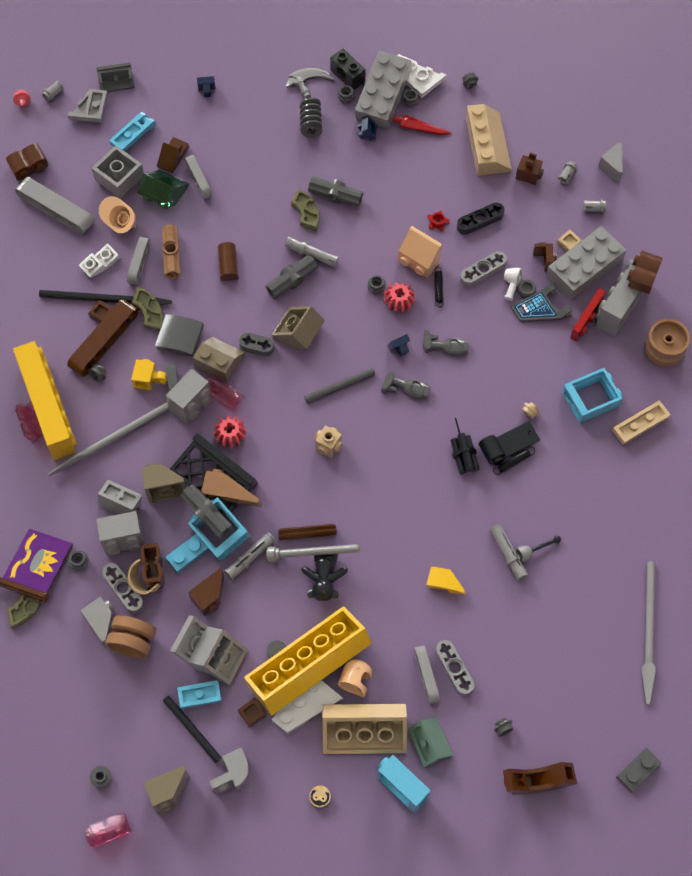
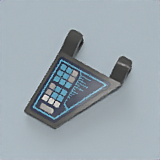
M550 283L544 289L511 306L520 322L561 320L572 315V309L568 305L557 312L547 297L556 293L557 286L554 283Z

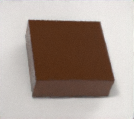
M99 300L88 312V315L100 323L113 308Z
M255 698L238 709L239 714L249 728L266 717V713Z

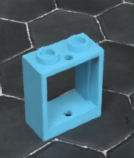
M605 368L564 384L562 394L579 424L619 407L623 399L620 389L615 387L611 374L607 373ZM600 382L611 401L587 410L577 391Z
M217 497L215 500L212 499L210 501L219 510L222 509L237 526L238 530L216 548L199 529L204 523L196 514L190 518L191 521L188 524L222 562L251 535Z
M394 755L389 759L385 757L379 763L377 779L415 814L428 800L431 790Z

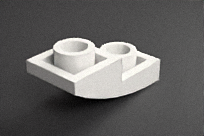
M107 243L95 255L91 253L79 266L92 278L112 266L121 257Z

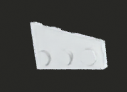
M400 54L397 55V56H399V57H403V58L409 59V58L404 57V56H402V55H400ZM411 60L412 71L406 85L415 90L421 98L446 80V74H438L432 68L422 67L416 61Z
M321 680L278 711L272 718V722L289 734L316 715L323 713V705L339 703L343 700V697Z

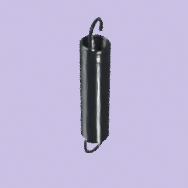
M441 269V271L434 273L435 302L443 303L444 305Z
M525 449L498 465V469L503 473L532 455L528 449Z

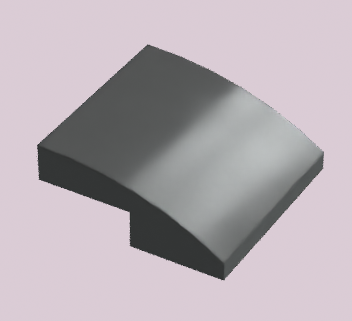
M166 314L155 347L158 350L174 351L177 355L194 356L204 323L182 316Z

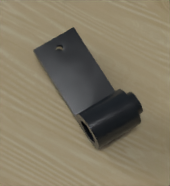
M530 421L498 437H495V435L487 436L478 445L488 463L497 466L504 462V459L539 442L540 438Z

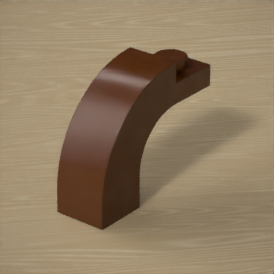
M559 762L535 769L503 770L504 785L507 792H512V795L552 791L577 784L573 763Z

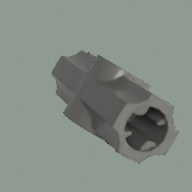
M313 176L308 187V192L324 196L328 201L335 204L341 201L358 207L363 198V191L347 187L340 180H332L331 182Z
M307 255L293 266L287 265L278 277L265 285L266 290L272 298L276 299L288 289L297 288L306 276L318 269L317 263L312 256Z
M193 484L183 490L180 496L194 510L193 512L200 520L207 524L220 539L230 532L233 526L219 513L220 510L208 498L206 499Z

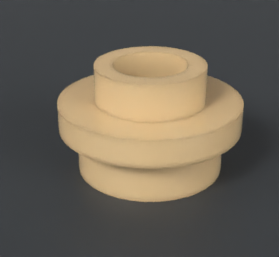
M525 402L523 404L522 411L531 419L540 415L537 412L539 408L532 402L529 404Z

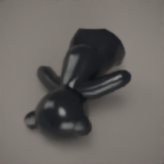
M339 554L314 555L316 572L306 566L302 567L303 574L315 581L312 589L307 592L308 598H315L318 601L338 598V592L334 590L332 582L348 572L346 567H342L334 572Z

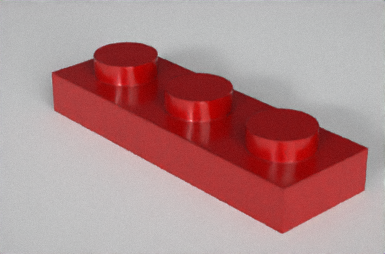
M600 288L597 290L574 326L570 336L571 339L577 341L580 335L582 337L585 335L588 329L587 324L594 321L597 315V308H599L603 300H606L604 299L606 291Z

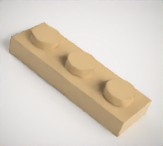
M659 400L613 427L612 431L620 442L625 445L670 418L671 414Z

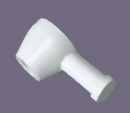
M509 268L505 271L504 280L510 283L507 294L504 297L508 301H513L516 287L522 279V268Z

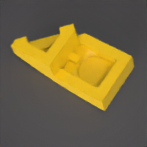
M431 567L426 584L429 588L448 590L449 593L466 595V591L450 569Z

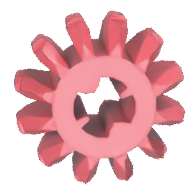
M397 281L394 286L389 284L388 290L384 292V302L388 304V309L394 308L395 313L398 310H401L402 313L405 309L410 310L411 305L415 302V292L411 290V285L405 286L404 282L399 285Z
M228 415L227 420L220 418V424L215 423L216 430H214V436L217 437L216 442L222 443L224 448L228 444L230 448H233V444L240 446V440H245L246 428L243 427L244 422L242 420L238 421L236 416L230 419Z

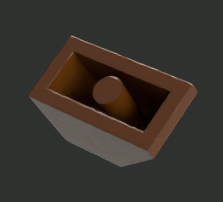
M221 568L188 592L190 599L204 616L215 612L221 603L224 574Z

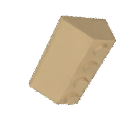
M485 104L467 106L466 123L477 176L512 172L500 112Z
M406 704L323 705V754L407 753Z

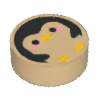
M321 785L314 787L309 795L311 804L316 808L326 807L331 799L330 791Z

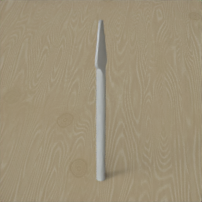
M168 402L91 445L82 452L77 453L50 471L48 476L81 461L83 458L169 410Z
M652 561L647 562L645 664L642 666L647 705L651 704L656 675V667L653 664L655 562Z

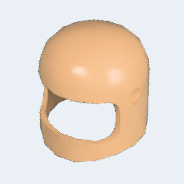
M354 659L348 661L343 667L338 686L349 693L365 697L367 688L361 683V680L372 677L371 667L361 660Z

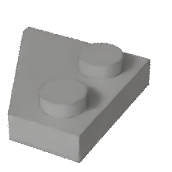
M90 89L85 94V97L77 103V108L73 112L70 111L68 113L69 120L102 123L108 97L107 91Z

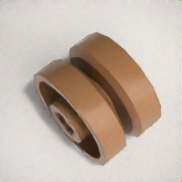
M674 319L657 321L652 325L644 344V350L648 359L662 367L678 364L690 343V333L687 327L680 321Z
M115 616L111 624V629L114 632L108 634L105 646L128 657L148 658L151 646L147 642L154 640L157 632L156 628L145 621L133 617Z

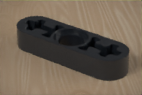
M496 202L460 217L457 221V231L460 234L467 235L501 220L504 216V206ZM481 215L484 216L486 220L480 222L476 220V217Z

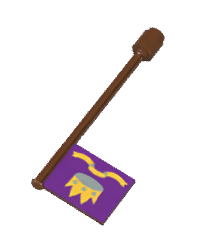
M29 529L3 578L0 577V587L46 603L49 600L48 592L73 544Z

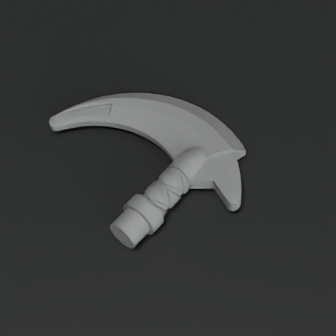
M304 68L289 75L286 87L290 88L292 85H296L300 88L301 94L305 99L311 98L310 91L304 83L305 80L323 77L333 81L334 77L321 69Z

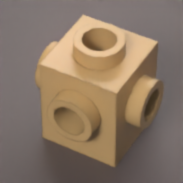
M326 425L322 431L319 430L314 438L316 450L330 458H333L343 445L340 431Z

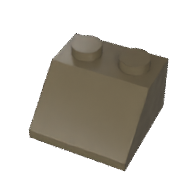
M312 306L289 307L271 334V337L294 349H307L312 344L315 335L321 330L325 320Z
M211 337L201 343L193 356L194 367L228 383L244 357L245 352Z
M152 463L141 468L149 504L181 498L180 495L186 488L183 477L162 464Z
M184 765L144 782L152 807L157 814H167L174 810L173 807L178 805L190 778Z

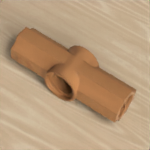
M167 224L162 227L164 276L169 279H176L180 276L178 227L173 224Z

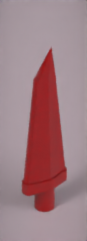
M394 115L393 122L400 124L401 128L438 135L451 133L408 115L403 117Z

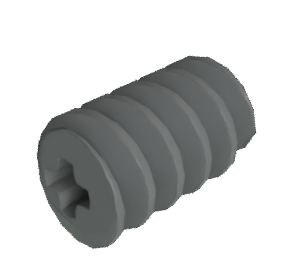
M306 98L299 105L300 131L308 138H316L322 134L321 102L317 98Z

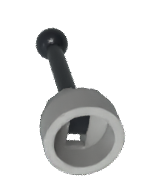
M556 535L552 540L533 548L526 545L516 548V553L520 555L521 562L524 563L531 559L534 551L553 543H560L561 537Z

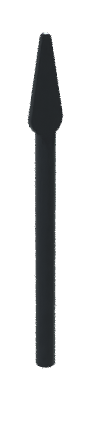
M39 290V297L100 300L104 302H119L121 299H124L129 303H132L134 296ZM155 297L160 305L172 304L171 300Z

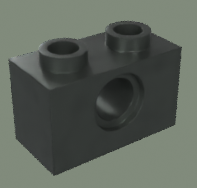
M344 48L330 57V70L345 85L355 90L363 84L366 77V69Z

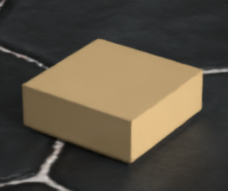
M568 230L557 240V244L568 252L582 240L571 230Z

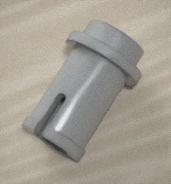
M56 81L48 89L43 90L42 97L47 102L53 101L54 97L64 90L63 85Z
M569 161L564 165V170L558 177L560 183L568 184L572 175L577 172L578 166L576 163Z
M602 199L600 201H584L583 210L584 212H606V201Z

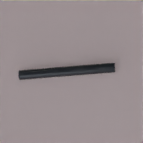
M170 696L165 697L163 702L215 763L220 761L222 757L173 699Z

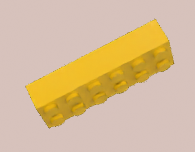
M33 341L13 348L46 444L54 461L75 454L74 446L77 443L42 347H37L36 342Z
M343 606L250 672L244 679L251 692L270 715L273 716L367 648L372 642L365 627Z

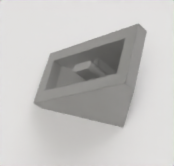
M617 143L602 155L598 165L615 182H620L623 173L622 143Z

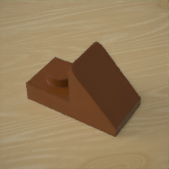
M174 137L169 144L164 142L157 167L173 174L189 149V143Z

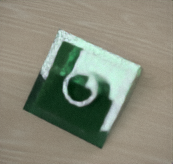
M159 169L143 173L137 193L142 195L145 200L157 202L158 206L162 208H169L178 203L189 187V183Z

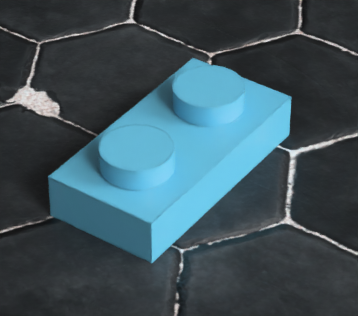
M195 534L165 558L177 574H179L209 551V548Z
M218 680L177 687L181 709L222 702Z

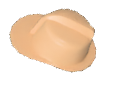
M109 196L101 202L99 206L100 218L115 232L124 234L131 228L136 227L134 211L121 199Z

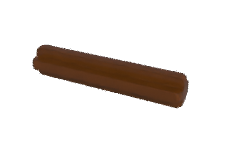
M335 524L280 528L278 530L280 540L331 536L337 533Z

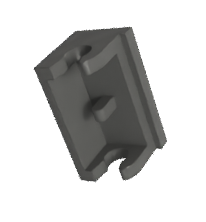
M130 62L96 67L100 90L112 92L135 88Z

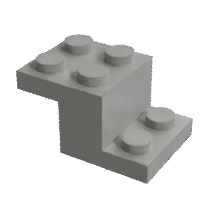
M191 615L188 616L170 652L196 671L212 674L226 685L231 684L248 651L245 646L223 629L206 626L195 616Z

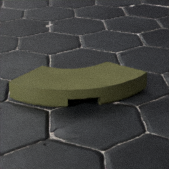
M298 189L291 201V206L297 209L301 215L300 226L317 232L319 210L312 197Z
M137 286L132 305L142 311L144 327L160 331L164 321L160 304L150 292Z
M21 594L20 599L13 606L7 608L11 628H17L30 620L39 609L42 601Z

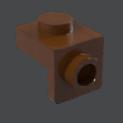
M540 242L534 244L533 256L544 257V272H547L548 266L557 260V255L553 254V243Z

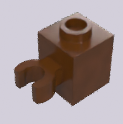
M530 152L529 157L522 156L515 179L536 185L537 180L541 179L544 173V169H542L543 161L536 159L537 154Z

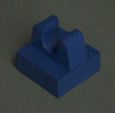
M214 76L197 78L198 90H203L204 97H211V90L215 89Z
M369 116L362 117V122L357 125L360 129L357 135L361 139L375 140L376 123Z
M406 334L391 341L387 346L390 352L396 350L399 356L402 357L409 352L406 344L410 339Z

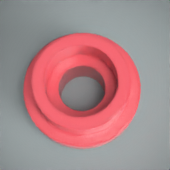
M18 90L13 96V101L17 106L24 107L29 105L31 97L27 91Z

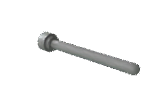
M353 544L286 550L272 546L267 548L266 555L268 562L271 563L278 562L285 557L354 553L360 551V546Z

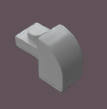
M242 748L222 756L228 772L209 781L214 793L217 791L219 793L225 792L231 788L230 785L232 784L235 785L238 791L248 781L249 765Z

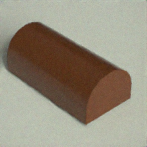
M231 242L219 244L220 281L239 280L236 245Z

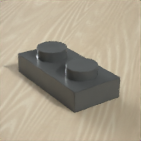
M646 747L616 778L632 793L661 762Z

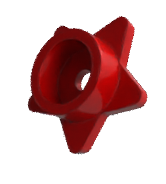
M442 211L427 215L430 221L429 229L437 228L442 232L444 225L450 222V219L445 218Z

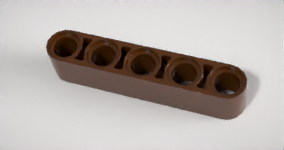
M121 299L72 354L67 362V366L82 377L86 376L92 365L99 362L135 320L139 309L126 300Z

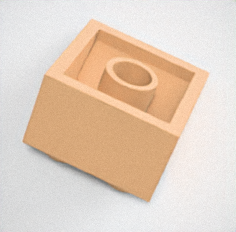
M411 226L398 251V260L402 265L412 268L418 275L428 278L435 270V267L440 264L442 244Z

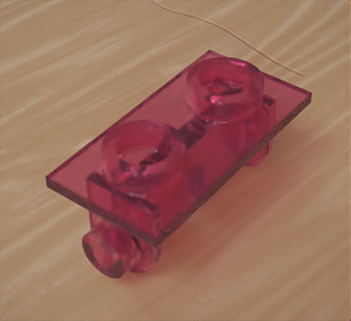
M209 376L207 378L211 396L231 410L244 398V395L217 376Z
M32 401L26 406H23L21 403L17 404L15 412L19 421H24L20 424L23 435L27 440H31V443H34L43 432Z
M118 813L107 818L108 826L105 827L103 821L88 826V829L84 831L90 847L101 846L107 841L122 837L126 833L131 832L126 814Z

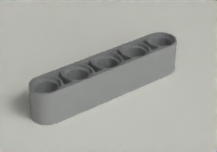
M26 177L15 189L16 194L21 199L80 234H84L95 222L94 217L89 212L29 177Z

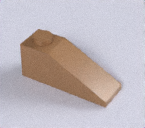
M218 469L206 471L201 491L205 498L216 499L218 497L221 501L262 507L261 501L256 496L224 474V471Z

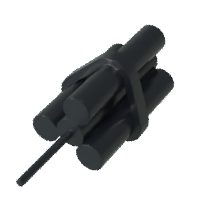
M455 418L459 434L457 438H453L450 441L454 452L452 456L453 459H456L459 474L479 471L480 468L476 457L477 450L473 446L471 436L460 433L457 418Z

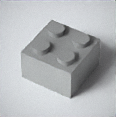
M116 145L92 167L95 181L120 199L144 177L142 164Z
M191 369L166 394L170 412L186 425L190 421L195 420L199 411L203 407H207L211 402L212 396L209 381Z
M136 511L97 519L99 539L105 554L117 555L125 550L137 551L144 545L142 527Z

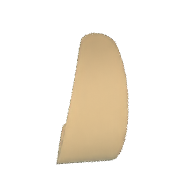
M136 560L128 571L129 585L139 594L156 592L161 586L160 584H156L150 590L141 585L137 571L142 560Z

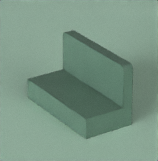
M436 717L420 720L407 729L424 767L431 766L440 759L453 756Z

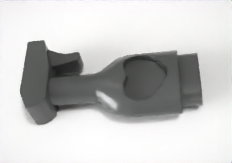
M428 330L424 331L423 349L425 353H429L430 349H441L450 355L468 354L469 341L449 338L444 342H432L431 340L438 339V335H432Z
M390 371L385 378L381 393L386 394L389 391L396 393L397 389L392 386L395 385L403 388L406 394L427 399L431 386L415 379L404 381L395 378L394 373Z

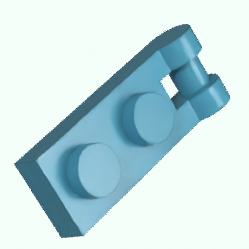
M140 112L109 140L110 145L113 147L116 145L126 152L147 131L152 130L156 126V121L152 118L149 119L144 112Z

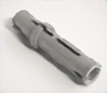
M290 236L287 238L286 241L290 243H285L286 248L297 251L302 256H312L314 259L334 268L337 265L334 261H338V256L310 246L308 242H301Z
M497 524L493 526L490 532L503 553L507 566L511 568L517 581L525 579L528 573L522 565L520 555H517L505 534L502 525Z
M267 532L242 556L239 555L230 567L224 570L225 575L230 580H233L244 569L247 570L250 563L271 544L276 542L275 538Z

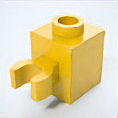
M136 359L131 378L133 388L152 391L154 382L166 385L167 373L163 371L157 372L155 362L151 360Z

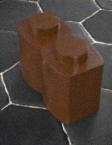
M38 143L31 144L21 151H16L6 157V161L16 180H24L32 173L42 172L49 166Z
M641 251L640 256L636 255L632 264L635 266V269H630L626 279L630 281L628 287L649 294L663 258L645 251Z
M157 543L142 545L140 555L144 564L142 576L146 587L150 590L156 584H160L159 589H162L165 584V577L162 570L163 557Z

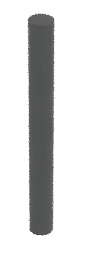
M370 368L304 396L306 403H309L375 375V371L373 368Z

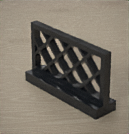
M198 433L192 438L194 441L170 468L171 471L183 477L184 483L188 486L192 485V476L202 475V485H195L198 490L203 487L206 473L204 469L205 461H213L215 469L227 472L230 478H235L236 482L245 486V489L248 491L258 485L257 480ZM194 448H197L200 451L201 458L190 460V453ZM201 462V472L191 473V463ZM181 464H188V473L179 474L176 469ZM231 502L228 510L232 513L239 503ZM220 509V512H221L222 514H224L226 517H228V516L224 513V511H223L222 509Z

